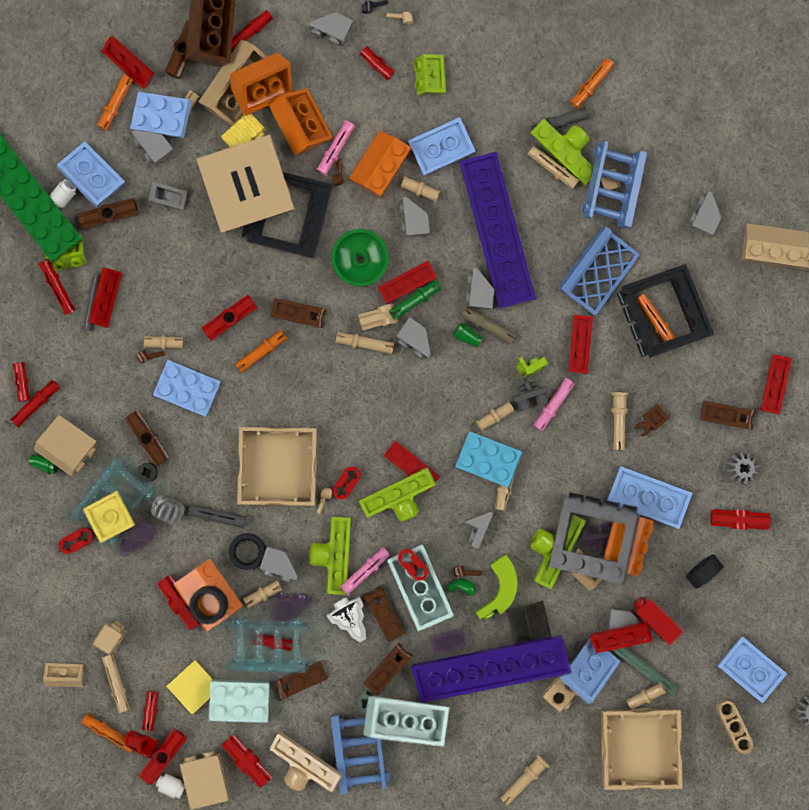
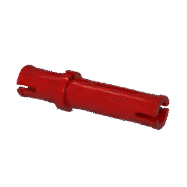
M267 10L254 20L251 19L245 28L232 37L231 53L241 39L244 41L249 40L257 32L260 33L265 25L274 20Z
M49 258L38 263L46 278V284H49L64 314L67 315L74 312L76 309L59 279V273H56Z
M53 379L50 380L10 420L19 428L40 406L49 402V398L60 389V386Z

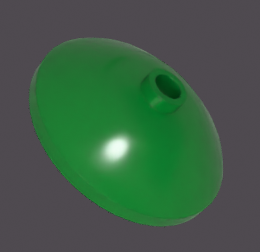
M355 229L346 232L336 241L332 250L331 261L335 273L342 281L352 286L364 287L377 282L384 275L389 263V253L385 242L376 233L366 229ZM363 256L364 261L359 263L357 257Z

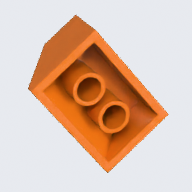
M278 52L230 73L231 90L245 116L270 105L281 95L292 92L291 63Z
M308 88L283 94L269 105L295 156L307 153L333 139Z
M379 131L349 179L381 199L409 156L411 147L396 137Z
M639 518L627 572L629 575L639 577V573L643 569V558L647 553L648 540L653 532L654 521ZM613 523L604 560L618 563L626 524Z
M208 559L173 584L188 607L192 595L202 587L208 585L216 586L225 593L228 599V610L225 616L216 623L209 625L201 624L206 632L243 607L211 559ZM204 594L199 598L198 606L203 614L213 616L218 612L219 603L215 596Z

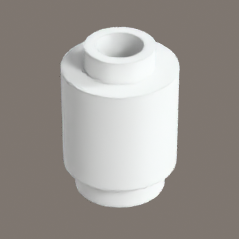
M65 179L59 182L49 197L58 208H65L75 195L76 187L69 180Z
M167 773L164 776L160 775L156 784L159 787L158 792L174 799L175 797L180 799L185 789V784L182 783V780Z

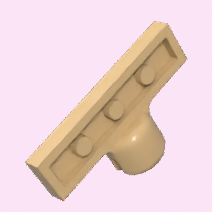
M282 732L277 734L269 749L290 764L284 781L293 790L302 791L307 786L309 780L313 779L330 792H333L343 777L342 773Z

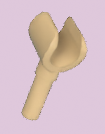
M403 12L402 14L387 13L386 15L387 18L403 19L404 25L413 24V16L410 12Z
M332 488L322 489L316 513L321 514L325 499L332 498Z

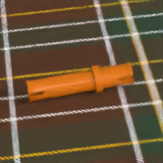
M605 58L587 82L579 87L580 90L569 101L573 107L579 109L585 100L593 95L595 88L614 68L615 65L610 59Z
M122 75L109 103L103 108L104 112L97 123L98 127L108 131L114 116L118 115L117 111L130 85L134 81L133 79Z
M644 293L637 299L641 309L656 330L654 331L659 333L665 342L676 338L668 327V322L665 323L646 294Z
M280 329L269 339H264L261 345L235 363L236 367L243 373L270 351H275L274 348L288 338Z
M89 713L86 714L81 722L82 725L131 754L132 749L124 745L125 736L106 725L105 721L101 722Z

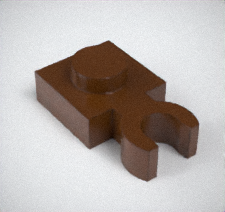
M656 404L642 416L645 421L637 423L634 428L637 429L639 426H643L644 432L641 434V437H644L648 434L650 427L654 431L657 430L669 417Z

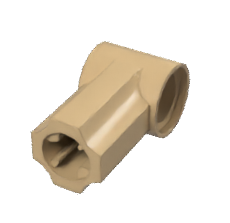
M394 304L384 305L377 308V310L358 315L362 330L365 331L379 326H389L391 323H398V319L394 320L392 318L397 313L395 312L392 315L389 313V310L395 307Z

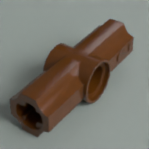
M186 20L179 39L174 43L173 53L164 71L165 74L175 79H181L188 60L185 59L186 51L183 53L179 52L182 47L187 45L188 20Z
M131 198L110 205L104 204L99 208L78 213V218L82 229L85 230L106 223H114L117 220L138 215L139 213L135 199ZM112 209V216L106 219L104 217L105 211Z
M139 410L132 412L124 418L136 436L138 443L144 448L156 467L170 458ZM145 433H149L152 436V440L148 444L143 442V435Z

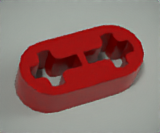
M348 467L345 469L333 488V494L337 499L343 500L350 495L361 477L358 468ZM355 470L357 478H352L349 483L346 482L349 477L347 472ZM346 483V495L338 496L337 487L341 488Z
M81 528L62 538L59 542V549L64 554L73 553L90 544L94 539V533L89 528ZM83 531L90 534L87 542L85 539L81 541L77 539L82 536ZM66 540L67 542L75 541V544L70 546V551L68 548L64 549L63 547Z
M411 549L401 550L398 555L400 564L415 580H425L428 576L426 565ZM404 552L412 554L410 557L414 562L412 565L408 561H402V554ZM414 565L419 569L422 567L425 569L423 577L420 575L415 576L416 570L413 568Z

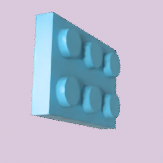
M469 431L455 467L509 488L523 452Z

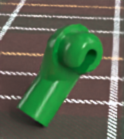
M464 578L447 584L450 593L461 589L468 596H472L476 592L473 582Z

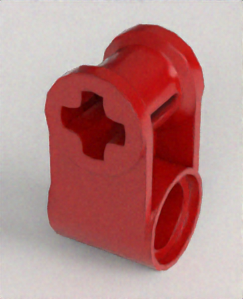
M130 730L124 739L126 747L151 759L159 742L134 730Z

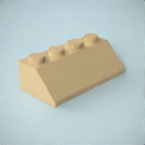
M241 39L231 54L230 63L221 68L199 100V103L211 113L233 126L244 114L231 90L230 73L267 56L255 45Z
M746 223L741 261L809 271V232Z

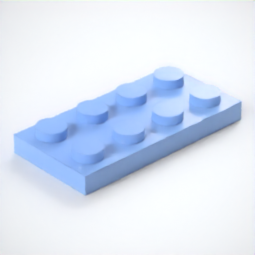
M619 466L607 500L621 503V508L623 504L636 506L638 508L637 514L680 529L692 493Z

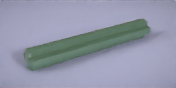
M627 648L613 650L657 685L661 682L667 694L673 696L676 693L677 687Z

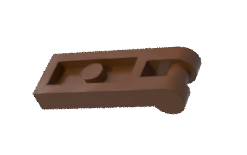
M274 298L270 317L323 328V318L327 313V309ZM311 312L317 313L315 320L310 319Z
M703 401L700 420L753 430L752 419L755 417L756 411ZM741 414L745 415L744 422L740 421Z
M380 586L375 588V591L363 595L388 642L406 633ZM380 597L382 602L375 605L373 600Z
M399 642L363 682L377 697L413 656L411 652L405 651L402 648L403 645ZM396 654L402 657L400 662L394 659Z
M318 661L271 684L273 688H276L278 692L277 697L281 701L327 680L328 676L322 662ZM288 682L290 689L285 691L283 684Z

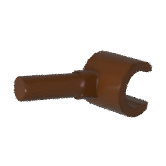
M341 158L337 160L338 174L332 176L334 186L344 183Z
M143 350L136 354L140 363L164 356L163 351L147 355L146 351Z
M464 565L453 568L454 574L457 577L481 576V571H465Z

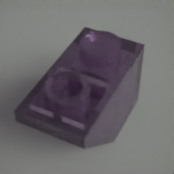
M133 518L135 526L126 530L128 535L126 540L123 539L120 545L121 555L127 556L151 544L157 525Z
M277 593V596L273 597L272 621L291 622L312 603V598H308V594H297V597H289V593Z

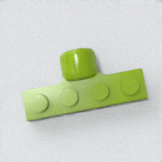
M542 119L530 134L585 186L591 180L593 166L581 155V150L590 141V137L577 125L572 126L562 136L545 119Z
M428 467L360 499L359 503L367 518L387 508H391L394 510L398 520L404 522L412 519L419 512L414 496L435 486L436 483Z
M574 514L572 515L565 551L570 552L586 522ZM539 529L534 534L530 547L532 550L542 554L544 558L533 581L552 589L561 569L549 567L556 534Z
M331 517L329 542L313 543L309 549L310 564L312 566L327 567L326 594L346 595L340 586L347 581L351 525V518Z

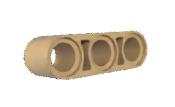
M728 699L718 701L716 704L717 713L734 748L742 754L749 753L753 749V742L736 706ZM725 704L730 705L728 713H722V707ZM738 722V729L731 731V723ZM746 739V747L739 748V741Z

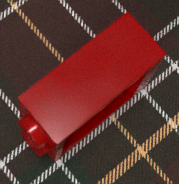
M646 596L644 598L639 597L633 603L634 608L632 611L646 622L667 644L671 645L684 632L650 598Z

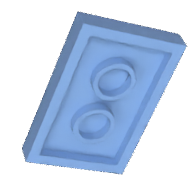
M138 92L130 129L184 138L192 101Z
M460 117L408 140V144L423 176L476 153Z
M85 141L59 162L56 167L96 208L125 184V181Z
M167 360L153 395L207 417L221 381Z
M743 636L736 641L717 664L720 669L761 703H764L787 675L785 671Z
M588 638L570 663L571 674L562 675L560 680L590 704L621 661L609 651L596 654L591 639Z

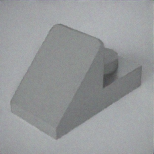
M152 182L149 201L155 205H164L184 210L187 191Z
M486 512L464 521L478 528L477 531H472L469 541L472 542V547L479 548L493 513Z

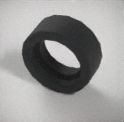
M246 533L233 539L228 553L231 562L236 567L250 570L262 563L266 548L260 537L255 534ZM245 540L253 541L259 550L256 560L250 563L240 561L236 555L238 544Z
M712 554L690 570L686 578L694 588H700L712 580L723 569L724 565Z
M208 585L200 588L192 595L189 600V610L193 618L199 623L213 624L225 616L228 610V599L221 589ZM204 594H211L218 600L219 610L213 616H206L199 609L198 600Z

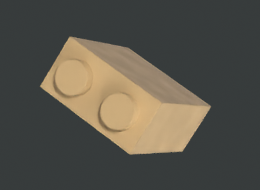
M58 415L36 441L34 451L72 477L75 472L79 473L84 467L86 458L90 459L94 455L97 441Z
M208 751L203 753L202 757L196 758L195 755L184 758V761L180 763L190 810L229 801L230 795L220 753Z

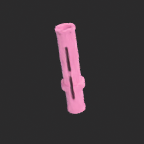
M344 121L328 151L324 152L325 156L316 169L318 172L327 176L334 161L337 162V156L355 128V125L349 121ZM345 133V135L343 136V138H342V140L340 141L339 145L337 146V144H338L339 140L341 139L342 135Z
M564 378L546 407L542 408V412L533 426L542 432L544 431L549 421L556 416L555 413L575 386V383L568 378Z
M382 547L340 586L341 589L349 595L373 571L376 572L379 569L378 567L390 557V554Z

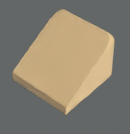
M601 176L600 185L602 188L614 190L622 187L619 180Z

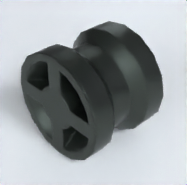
M144 463L137 470L138 478L143 482H152L158 476V469L151 463Z

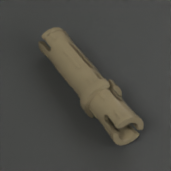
M468 306L465 307L460 316L475 324V327H481L509 344L512 343L513 338L516 336L515 333L486 318L485 314H479L468 308Z

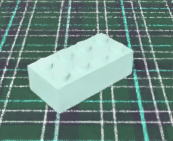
M423 544L411 548L428 568V576L423 581L415 580L398 561V555L387 559L418 631L454 616ZM404 552L402 554L403 562L408 561L411 565L414 563L410 559L411 553L406 554ZM414 565L413 568L416 570L415 576L420 575L423 577L425 569L423 567L419 569Z
M369 696L363 735L380 739L444 746L449 707Z

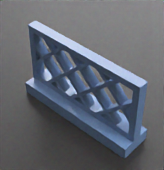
M601 227L557 289L596 316L640 254L613 234L609 228ZM610 238L616 241L617 250H607V242ZM621 251H629L634 256L629 262L623 263ZM618 252L619 263L610 265L608 253ZM605 254L606 265L596 267V257ZM620 266L621 274L618 277L611 278L610 267ZM607 268L608 279L598 280L597 269ZM587 270H594L595 281L585 282L584 274ZM608 281L610 289L606 293H600L599 282ZM595 283L597 294L587 295L586 284ZM582 285L584 296L576 297L571 292L575 286ZM597 296L598 305L595 309H592L588 305V298Z

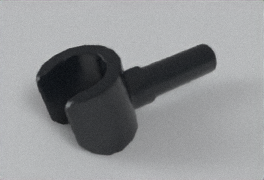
M367 0L362 5V13H373V7L387 5L388 0L378 2Z

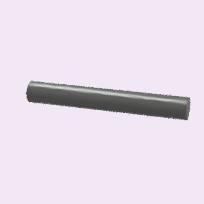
M99 274L93 275L83 329L85 331H91L92 324L88 322L100 279Z

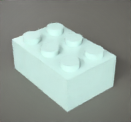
M212 679L210 684L209 721L267 723L269 717L270 681Z

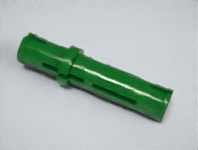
M433 280L424 288L420 287L415 294L390 309V315L396 311L398 312L392 318L397 320L421 302L428 301L430 296L441 291V285L433 288L439 282Z

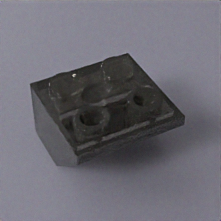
M543 600L506 610L514 644L552 637Z

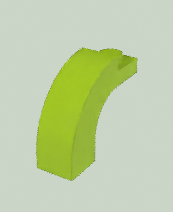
M506 554L490 564L499 579V590L493 600L475 611L480 619L483 617L485 620L495 614L493 611L495 609L501 615L509 608L515 598L517 574Z

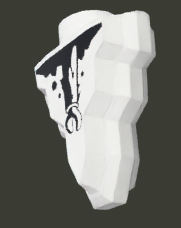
M360 596L350 601L345 597L333 604L335 610L326 615L330 622L337 624L341 630H347L350 636L358 642L366 640V629L362 623L364 618L362 607L364 605Z

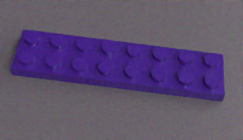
M497 152L459 161L498 308L501 309L535 300L536 296Z
M563 635L412 664L411 667L421 703L571 674L572 672Z

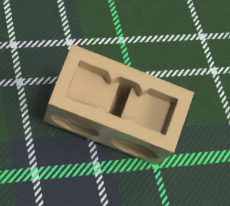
M118 621L106 623L93 645L108 654L113 653L127 633L124 629L125 626Z
M557 676L541 694L559 712L562 709L564 711L567 710L572 704L570 700L575 695L579 696L560 680L561 676ZM556 693L563 694L561 702L553 700V696Z

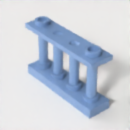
M606 141L598 143L594 150L595 161L587 198L582 206V218H591L593 213L617 219V227L630 228L632 227L647 152L638 151L629 156L607 150L608 142ZM605 157L628 163L630 166L629 173L626 175L604 169ZM601 176L625 182V192L620 193L599 187ZM597 195L620 200L622 203L621 210L617 212L595 206Z
M331 714L337 771L343 774L339 782L340 794H347L348 788L352 787L351 785L382 782V788L386 789V783H390L389 771H385L380 738L368 736L351 739L342 738L341 730H345V727L365 725L366 717L344 720L339 717V714ZM377 743L378 755L355 758L344 757L343 749H347V747ZM371 763L380 764L381 774L352 778L346 774V768H349V766Z

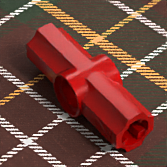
M247 294L204 325L202 330L210 341H213L258 307ZM228 313H233L235 316L234 321L231 323L225 321V316Z
M711 509L710 526L748 530V528L769 530L771 523L770 513L732 509V511Z
M169 574L159 581L157 586L167 598V602L173 612L180 616L191 631L200 623L191 615L188 605L173 585L176 581Z
M174 728L138 776L144 782L153 785L187 740V737L181 731ZM160 752L166 753L168 760L161 761L158 754Z
M231 735L221 745L234 759L236 766L244 774H247L259 788L263 787L273 777L259 762L258 756H254L252 754L253 751L247 748L237 735Z

